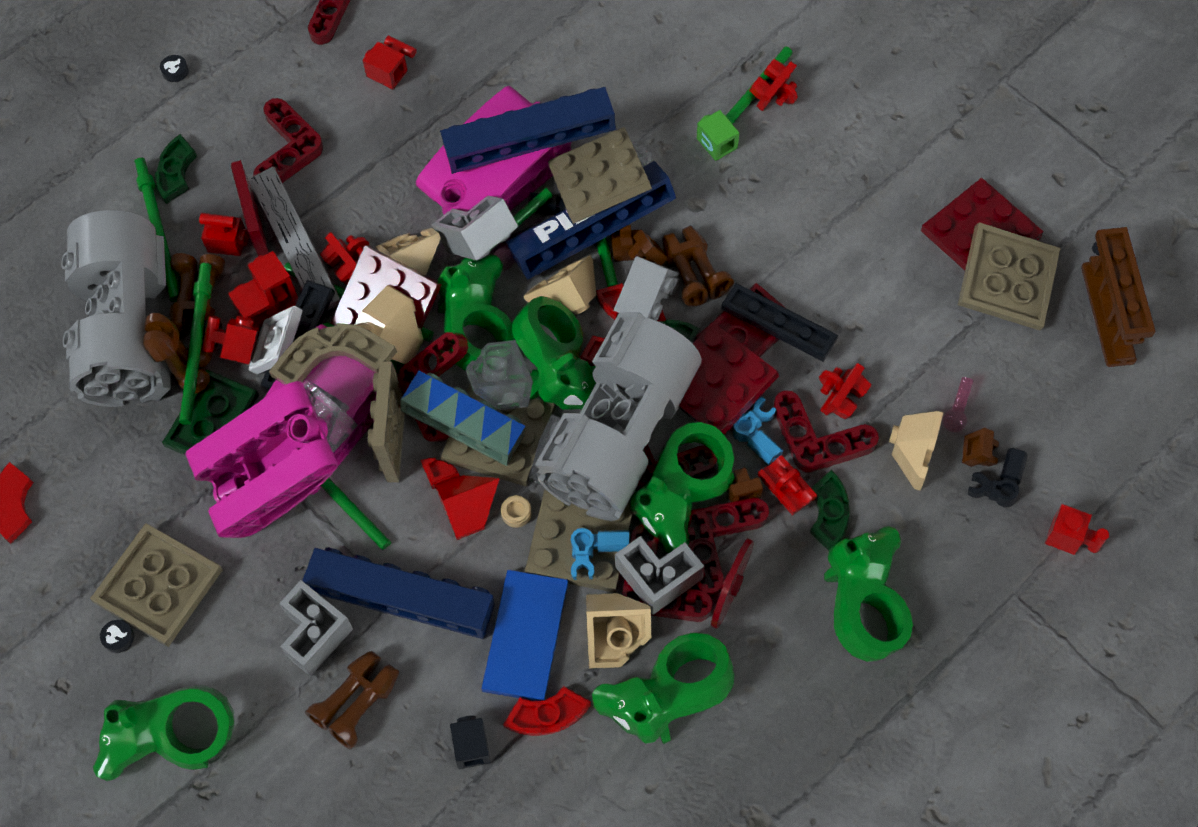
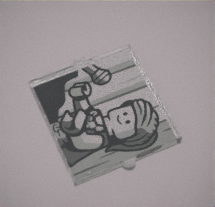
M333 356L321 361V365L306 380L342 412L346 413L359 398L365 397V392L373 385L375 372L349 357Z

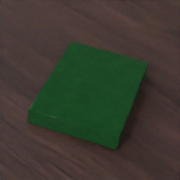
M206 369L210 374V382L201 392L195 393L191 424L184 425L179 423V413L162 441L164 447L185 455L186 451L251 408L259 396L258 391Z

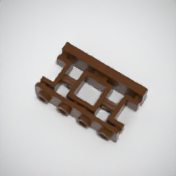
M1127 227L1097 230L1095 239L1100 255L1090 256V262L1083 263L1081 269L1105 362L1108 367L1134 365L1137 358L1133 344L1144 343V338L1153 337L1156 332Z

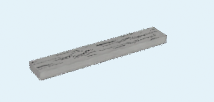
M272 166L250 178L249 181L302 289L307 280L330 287L335 291L328 310L338 306L341 299L276 169Z

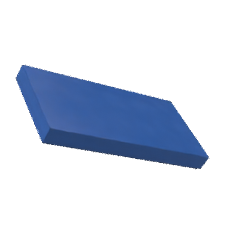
M507 570L482 683V692L514 698L521 697L532 701L545 700L569 584L568 580Z

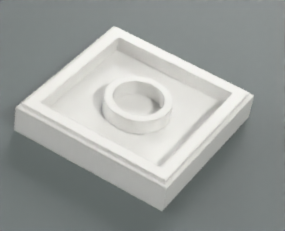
M292 306L264 320L249 365V371L258 375L274 366L286 349L293 343L302 315V309Z

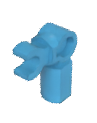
M762 397L755 402L752 411H747L733 425L732 433L736 440L748 442V447L770 465L782 455L783 449L762 430L758 431L762 426V422L771 421L776 414L774 407L768 412L760 410L765 404V399Z
M586 528L575 530L570 539L572 557L576 559L571 566L573 580H577V571L580 568L588 569L589 579H593L595 570L593 564L589 561V559L593 558V549H598V552L620 551L629 544V530L598 531V534H592Z

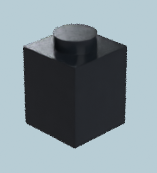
M473 715L458 718L457 723L450 724L455 760L459 769L491 763L485 725L482 718L476 719V716Z

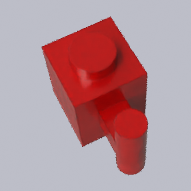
M388 35L384 40V44L377 42L372 49L365 53L363 64L366 77L393 90L408 71L405 55L413 58L416 55L417 49Z
M209 213L200 214L199 223L205 225L201 239L207 252L240 256L243 246L247 245L249 239L248 230L245 229L242 219Z
M209 316L201 350L213 353L215 342L223 344L220 358L250 364L260 325L253 324V319L237 316L236 319H230L226 330L218 329L221 318Z
M1061 504L1053 517L1045 544L1075 555L1081 544H1085L1090 552L1097 553L1109 538V532L1104 528H1100L1097 531L1089 529L1091 514Z

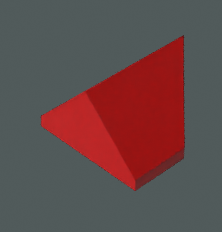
M462 475L435 486L457 540L485 529L500 478Z

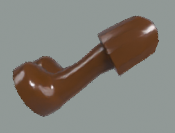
M692 225L682 229L685 242L681 244L674 233L664 235L662 242L664 253L668 257L666 261L668 266H676L685 286L681 296L685 305H703L708 299V293L711 299L715 300L722 297L733 287L734 280L727 271L716 272L706 254L708 244ZM694 260L706 288L703 283L698 281L689 262Z
M176 253L171 256V268L179 275L180 285L177 301L169 309L170 321L177 326L179 334L186 333L189 314H194L195 301H192V295L200 264L209 263L212 265L210 276L212 295L216 279L224 272L225 260L220 256L204 254L200 256L199 263L189 254ZM211 298L207 300L205 321L209 316H215L216 314L215 309L210 307Z
M151 313L146 317L145 321L147 333L144 335V347L154 362H166L175 381L183 389L189 348H186L181 343L178 328L172 321L162 314ZM202 350L195 393L201 392L210 382V374L203 367L211 361L212 353Z
M373 651L360 656L347 667L350 675L333 694L323 702L312 704L305 711V714L313 723L325 731L329 729L331 735L349 750H352L358 741L355 731L358 721L377 699H386L399 675V670L388 664L370 682L368 677L376 669L381 659ZM359 687H362L364 690L358 698L334 721L337 712Z

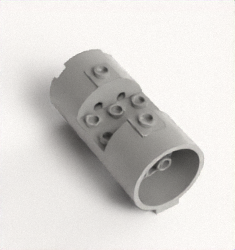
M104 210L82 215L72 221L67 228V252L64 253L61 267L65 270V282H68V287L72 293L87 301L85 314L89 315V317L77 320L69 330L65 331L63 336L66 360H69L70 392L75 391L78 393V399L83 402L107 407L125 406L124 401L140 398L142 403L149 400L159 401L171 389L170 369L165 361L154 362L145 349L143 340L144 335L147 333L145 330V298L155 299L166 286L164 237L156 235L155 227L150 221L134 213Z
M640 312L619 313L592 361L596 366L593 371L596 385L580 414L563 413L535 463V466L539 468L538 473L540 475L538 481L564 504L570 506L572 503L579 508L588 509L586 514L591 517L607 521L618 520L648 465V458L642 450L649 443L652 431L658 420L672 419L701 365L702 359L696 347L676 330L661 322L646 318Z

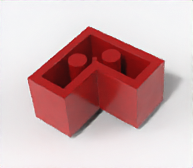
M274 251L258 256L253 262L248 264L253 280L238 285L233 291L228 293L238 314L242 317L253 319V324L260 325V327L265 319L295 306L298 301L290 275Z

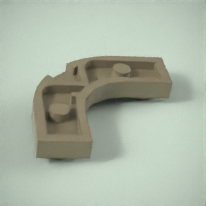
M336 323L337 326L320 330L317 327L298 337L269 370L271 377L284 385L296 381L303 382L314 367L321 361L333 356L349 357L378 373L379 362H390L397 353L395 346L365 328L352 324Z

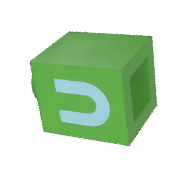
M719 110L712 115L704 116L697 123L696 139L711 157L717 161L738 148L739 132Z

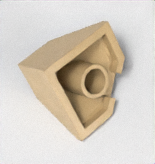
M430 228L422 230V236L417 237V235H410V233L399 235L375 246V248L426 276L441 237L437 231Z
M591 255L565 266L558 271L559 273L550 277L547 282L546 280L539 282L523 296L527 302L540 296L548 297L562 303L570 311L574 312L575 315L584 312L590 307L588 303L596 296L594 266Z
M387 285L360 312L354 324L371 331L395 346L397 353L392 359L403 364L408 363L416 356L424 340L421 328H418L414 314L416 309L413 299L390 285Z
M934 411L906 415L902 417L899 426L893 425L889 443L894 444L892 456L916 490L921 491L929 467L927 464H929L932 452L934 451L943 412Z
M618 593L586 595L589 669L622 667L640 645L643 646L652 638L650 606Z

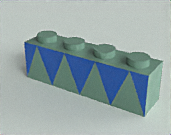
M418 371L401 398L402 412L505 466L510 462L524 437L525 425L522 424L520 419L513 415H504L496 411L495 407L486 401L481 400L479 402L469 397V394L459 387L452 388L444 384L438 376L432 373L425 374Z

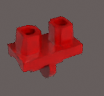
M776 59L771 61L764 74L774 82L770 84L759 76L749 90L760 100L756 107L763 111L775 95L778 97L776 103L780 106L783 103L793 104L797 100L798 95L795 91L797 84L793 81L786 84L791 73L797 67L796 64L790 61L785 66Z
M330 232L325 237L329 244L323 249L320 256L331 267H334L341 259L345 262L335 274L347 285L359 260L358 257H360L364 246H369V242L365 237L355 239L353 235H350L346 238L348 245H346L342 239H337Z
M856 363L853 369H847L841 378L840 376L843 371L839 367H835L833 372L825 370L821 373L819 380L823 387L820 391L828 395L832 390L820 408L822 413L828 415L833 412L843 419L849 418L854 413L857 404L846 397L850 391L858 398H861L872 385L861 374L865 369L861 364Z
M782 455L769 466L758 471V477L792 516L817 497V494L800 476V472L793 468Z

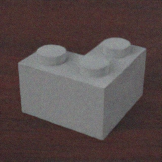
M488 195L467 212L452 208L434 222L432 227L439 233L440 241L447 253L477 261L486 257L490 253V249L496 244L507 240L511 235L510 233L518 228V225L504 199Z
M636 256L613 311L618 313L640 312L644 317L657 321L663 305L660 304L662 298L668 299L669 295L673 296L678 288L679 279H677L679 273Z
M641 536L615 554L616 569L642 602L650 606L652 614L658 612L703 579L704 565L685 542L660 560Z
M300 580L279 603L285 614L299 625L280 647L287 658L311 677L353 628L344 614Z

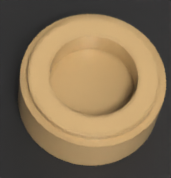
M518 495L508 497L501 506L503 521L508 526L514 528L526 525L532 516L529 501Z

